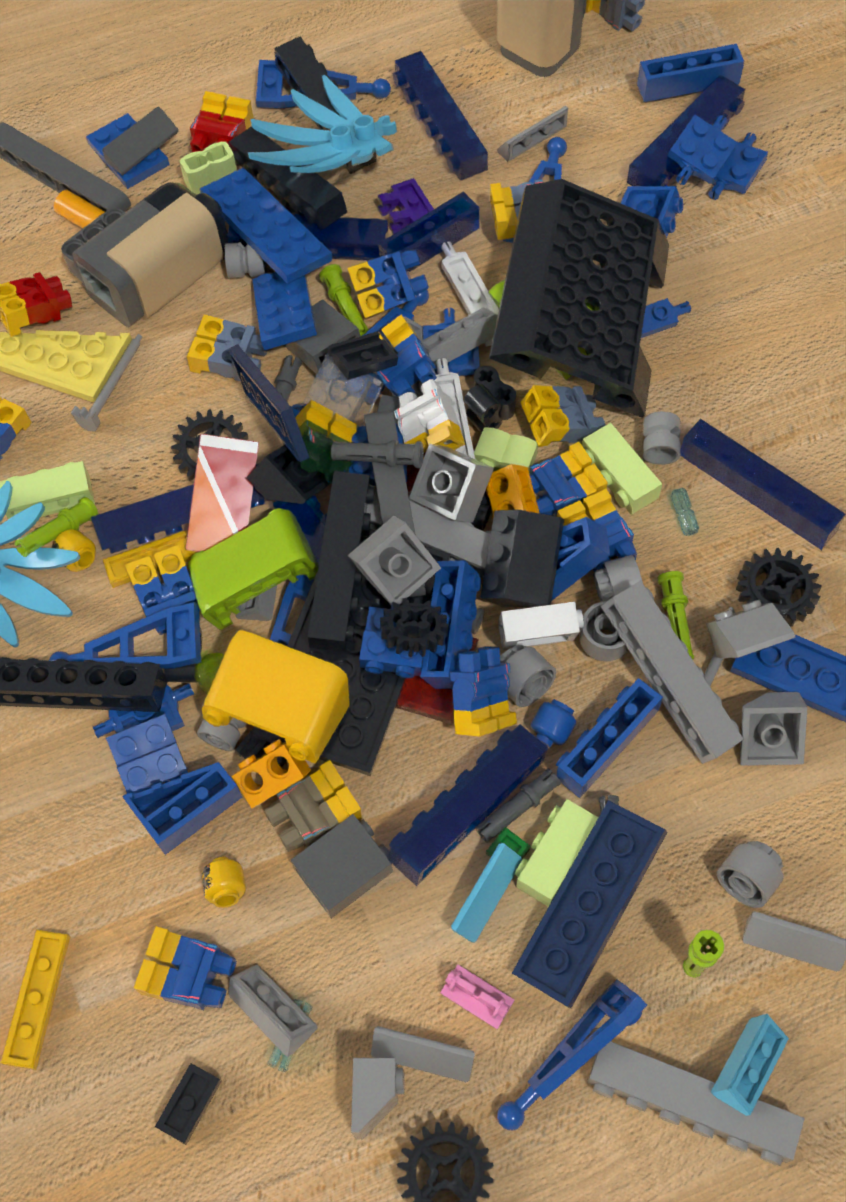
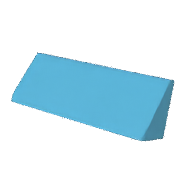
M501 842L497 846L451 925V929L455 933L472 943L477 941L522 861L521 856Z
M768 1014L753 1017L748 1021L711 1090V1093L716 1098L746 1116L751 1115L789 1039Z

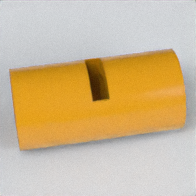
M69 190L60 192L54 202V211L82 229L105 212Z

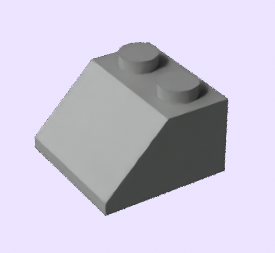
M395 516L391 517L348 555L365 578L391 605L392 602L400 605L403 602V598H408L441 569L407 523Z
M760 600L742 605L743 611L733 614L732 609L714 615V621L706 623L717 658H738L795 638L794 631L773 603L761 604Z
M353 1058L351 1133L356 1140H363L398 1104V1094H404L405 1073H403V1068H398L396 1058Z

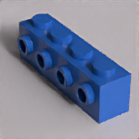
M732 44L641 61L637 86L643 102L738 85L740 84L744 59L738 45Z
M465 560L437 561L441 569L435 574L431 608L440 606L441 615H447L448 634L445 637L444 645H437V652L433 653L430 650H426L420 675L423 680L435 689H453L455 681H451L450 672L459 669L458 653L468 652L473 644L471 630L473 620H475L477 615L475 601L476 594L480 590L481 580L479 574Z
M640 678L631 687L626 686L616 698L617 702L611 709L605 708L598 716L597 724L591 730L586 729L578 738L577 746L571 752L566 751L556 763L558 767L556 776L560 783L578 798H581L659 711L663 697Z

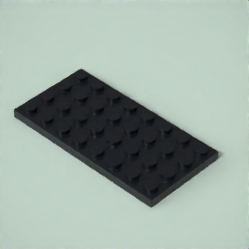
M376 530L364 531L363 540H366ZM425 546L436 562L450 561L451 554ZM317 571L287 647L340 667L347 674L350 706L319 759L326 762L330 760L332 764L371 777L407 678L397 676L395 672L383 671L380 674L367 672L365 668H360L359 657L369 606L391 609V604L363 575L361 586L356 585L355 595L359 596L357 614L352 613L350 624H355L353 642H347L346 652L309 648L308 631L318 575ZM435 574L425 582L426 595L407 598L409 603H414L415 598H419L421 604H425L428 600L432 601ZM258 727L253 729L252 735L255 738L270 743L278 739L281 740L282 744L286 742L285 738Z

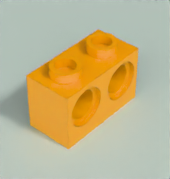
M510 464L492 472L485 490L487 497L490 499L493 511L492 518H494V512L497 510L515 509L540 513L528 467Z
M280 739L264 748L266 754L258 759L253 754L238 763L237 765L240 770L232 775L233 780L251 809L303 779L311 771L306 760L300 761L292 757L286 742L282 744ZM278 756L287 759L289 769H283L279 766L277 762ZM252 772H257L261 775L263 784H257L253 781Z

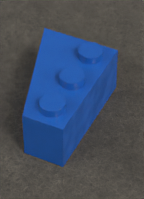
M219 762L180 775L181 778L165 784L160 782L152 785V788L122 796L164 855L242 798L238 786Z

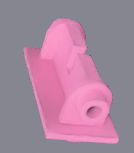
M458 964L454 971L451 970L447 976L446 984L440 994L495 1029L499 1028L515 1001Z

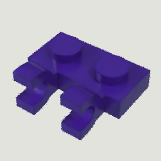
M414 178L392 185L390 193L378 195V200L381 205H378V211L381 216L389 214L392 221L389 224V229L393 235L404 230L407 224H410L415 229L437 220L436 211ZM396 206H399L402 210L392 212Z

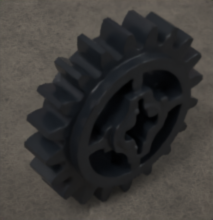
M208 409L206 417H203L197 411V420L194 421L187 416L188 426L178 425L181 435L174 434L172 436L177 444L172 445L171 450L176 454L173 457L174 463L180 464L178 467L181 474L187 472L189 481L195 478L197 465L189 456V448L194 449L198 453L200 435L198 434L207 431L204 434L221 436L222 432H224L230 438L249 439L247 432H241L243 430L241 422L234 425L233 415L224 420L222 410L218 412L216 417H213L211 409Z
M776 548L773 556L767 549H764L761 557L754 553L751 562H744L743 570H740L737 577L739 582L737 583L736 590L741 592L738 598L739 602L747 601L749 603L760 600L761 604L773 603L788 625L792 627L796 618L804 622L807 614L813 613L815 605H817L821 597L818 593L822 585L815 583L819 577L818 573H809L813 566L812 563L803 566L801 564L803 560L802 555L792 559V550H789L785 556H782L780 549ZM765 572L767 575L762 585L756 586L755 579ZM800 589L801 598L791 603L790 598L794 591Z
M436 1122L434 1134H430L429 1130L424 1126L422 1127L423 1140L420 1141L415 1136L410 1137L415 1147L414 1150L402 1148V1153L409 1159L408 1162L397 1163V1168L407 1172L406 1176L397 1179V1183L409 1186L401 1195L402 1199L414 1197V1202H433L431 1199L439 1192L445 1190L456 1194L460 1198L458 1202H478L476 1200L478 1197L489 1199V1193L482 1186L494 1183L493 1178L484 1175V1172L492 1169L494 1164L482 1161V1158L489 1153V1149H476L480 1136L477 1135L468 1140L467 1126L459 1134L455 1133L454 1122L449 1124L447 1132H443L441 1124ZM439 1144H452L459 1147L450 1156H440L431 1148ZM422 1158L427 1163L431 1173L427 1184L420 1190L417 1183V1167ZM469 1158L473 1163L475 1178L471 1189L464 1184L460 1175L464 1163ZM458 1161L452 1170L453 1181L449 1182L444 1179L442 1182H438L436 1186H433L439 1177L437 1168L440 1165L447 1168Z

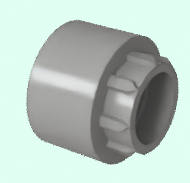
M633 555L603 562L604 569L596 570L593 573L600 602L608 601L640 580L642 581Z
M607 601L599 602L592 605L583 616L584 627L580 629V643L583 650L592 658L599 661H614L626 654L628 648L601 608ZM600 630H609L613 632V634L606 635L603 634Z
M513 646L500 656V663H510V673H507L510 687L507 694L519 707L533 704L549 690L555 680L556 669L533 647Z
M759 841L747 842L746 844H739L734 848L717 870V878L725 891L736 900L749 907L761 908L783 881V872L781 870L783 863L777 852L770 846Z

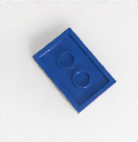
M128 113L86 136L90 147L127 189L170 165L168 157L160 148H157L124 175L106 163L102 149L136 123Z

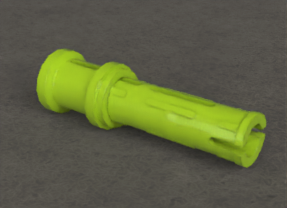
M331 264L321 270L319 278L326 284L329 290V298L336 302L341 314L358 327L360 336H363L369 329L351 297L350 284L345 282L342 277V269L339 265Z
M83 497L75 506L60 510L57 518L26 536L17 539L15 546L21 544L20 547L16 548L23 557H27L30 553L56 539L65 530H79V526L84 523L97 520L99 514L95 504L89 498Z
M680 571L662 573L657 577L658 584L661 585L663 593L661 605L664 610H667L671 628L677 637L685 643L688 654L693 660L694 655L692 653L685 612L688 598L684 595L682 587L684 575Z
M703 930L695 935L688 947V957L683 963L684 972L688 976L693 978L699 977L705 968L712 967L724 952V942L718 933L713 930Z

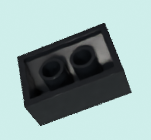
M303 439L310 458L300 462L286 445H283L267 455L250 473L247 479L267 500L303 504L332 484L334 471L348 472V470L339 460H332L331 453L320 446L319 441L314 443Z
M524 510L495 511L480 598L501 607H539L551 605L564 519Z

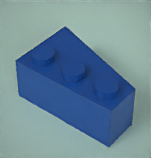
M588 517L563 526L552 600L610 556L607 529Z

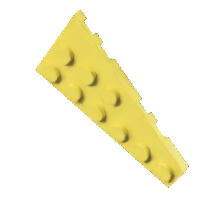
M20 330L21 334L10 337L8 332H0V371L94 403L132 338L130 333H120V336H107L106 332H95V335H80L78 331L36 330L35 333H23Z

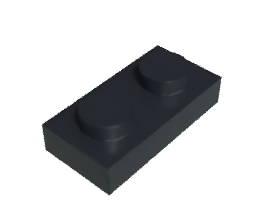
M190 1063L155 1127L187 1145L222 1081Z

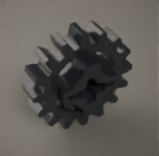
M403 598L402 605L392 602L391 609H384L383 617L380 618L381 639L386 640L387 648L396 646L397 654L408 651V656L412 657L414 652H419L424 657L426 650L435 653L437 652V645H444L445 637L448 634L447 615H441L440 606L431 608V601L429 600L425 604H421L419 598H415L414 603H409L407 598Z

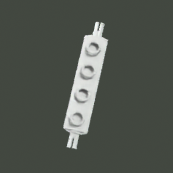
M447 241V245L443 243L441 249L445 253L446 258L442 260V269L468 315L482 308H487L498 315L499 309L488 294L486 286L467 253H457L450 241ZM493 338L484 343L486 347L492 345Z
M442 358L443 368L441 360L438 359L436 361L438 375H436L437 378L434 381L439 383L442 391L451 397L452 406L465 445L456 449V451L475 459L458 373H449L447 359ZM449 439L444 443L450 444L453 441Z

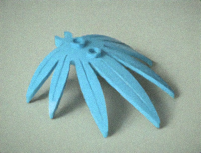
M323 75L325 91L338 114L294 89H291V95L296 105L310 119L331 130L302 128L251 119L252 127L268 137L290 144L309 147L274 152H248V156L252 160L263 163L290 166V170L293 173L328 171L338 168L349 161H352V166L369 161L373 157L374 152L378 156H382L394 151L393 145L382 136L395 134L397 132L396 123H390L389 115L382 116L374 123L371 116L362 115L344 93L326 75ZM301 165H310V166H306V167H295V166H301Z
M6 481L0 489V522L7 512L12 496L13 487L9 481ZM39 502L1 524L0 546L16 540L29 531L42 516L45 510L44 505ZM16 548L0 549V595L15 604L38 613L71 617L73 612L56 595L34 580L5 566L32 570L54 569L78 561L80 559L79 553L64 549L39 548L27 557H23ZM0 603V636L11 646L18 647L19 639L16 628L7 611Z

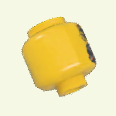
M65 530L57 536L52 545V548L79 553L80 559L64 566L69 571H82L90 567L94 562L96 555L95 544L79 530Z
M218 857L206 865L202 871L204 897L215 906L220 908L234 906L245 894L244 872L239 862L227 857Z

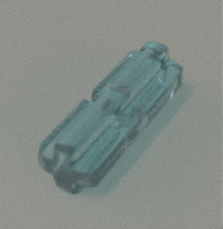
M684 488L673 490L671 499L676 514H679L678 520L685 536L697 534L699 525L694 510L691 509L692 505L687 490Z

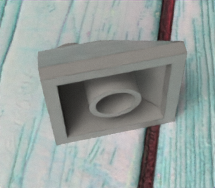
M799 692L766 693L743 705L741 735L744 740L741 741L740 748L741 766L804 764L808 707Z

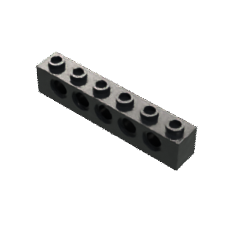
M0 657V706L160 712L167 685V678L160 664L152 662L138 664L122 661L109 663L93 660L79 662L64 659L49 661L35 658L20 660Z

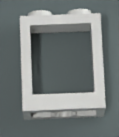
M575 602L502 611L498 620L502 650H508L513 646L531 647L573 641L579 634L580 628L584 627L581 609L576 610Z

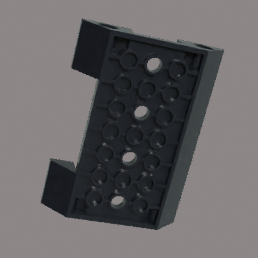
M564 179L527 185L523 192L489 359L540 379L550 367L594 383L592 399L643 418L646 414L652 372L640 347L649 284L658 288L664 286L669 243L659 219ZM600 219L605 220L607 222V226L604 225ZM593 260L598 261L601 268L596 266ZM586 303L591 304L592 307H593V309H594V311H593V310H590V309L586 306ZM578 347L584 348L587 355H583L578 350Z

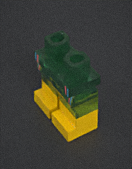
M311 399L296 416L299 430L310 457L301 462V468L308 472L318 470L324 473L326 481L332 484L334 471L345 472L353 464L351 460H332L333 441L352 443V436L357 432V424L337 413L333 415L332 410Z

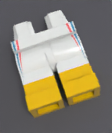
M432 379L423 383L421 386L423 395L418 398L412 392L399 396L400 408L395 410L394 413L396 419L399 420L398 426L403 435L404 444H415L417 441H421L424 453L427 451L429 443L446 446L454 450L465 445L452 406V399L442 391L439 383ZM449 439L453 441L450 444L444 443Z

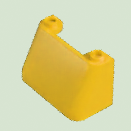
M240 630L231 639L203 703V719L209 724L219 727L220 725L227 726L233 717L285 738L287 748L292 757L300 761L307 760L316 764L350 706L348 677L340 667L248 631Z

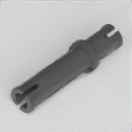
M547 768L544 773L529 785H522L519 793L479 825L475 826L477 833L481 838L484 837L483 840L486 843L490 842L493 837L532 806L536 808L544 796L561 784L555 774L551 775L552 770Z

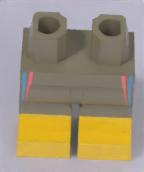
M330 760L319 766L320 769L307 778L277 793L278 800L264 810L273 827L287 819L291 823V828L279 834L288 852L298 849L303 845L305 848L309 847L352 814L355 815L358 821L362 819L360 806L348 787L345 786L343 779Z

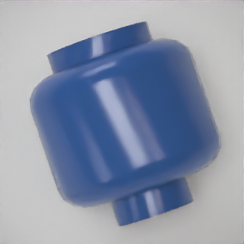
M555 699L551 703H542L530 724L531 729L536 733L534 739L551 748L553 743L556 745L565 744L577 723L573 716L574 710Z

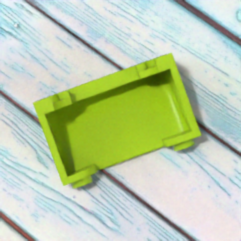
M282 508L272 510L267 517L208 550L195 553L187 565L202 615L219 630L233 624L230 615L232 612L235 615L241 612L238 606L287 579L295 583L298 581L296 577L298 575H307L311 581L315 578L319 569V564L296 517L290 510Z

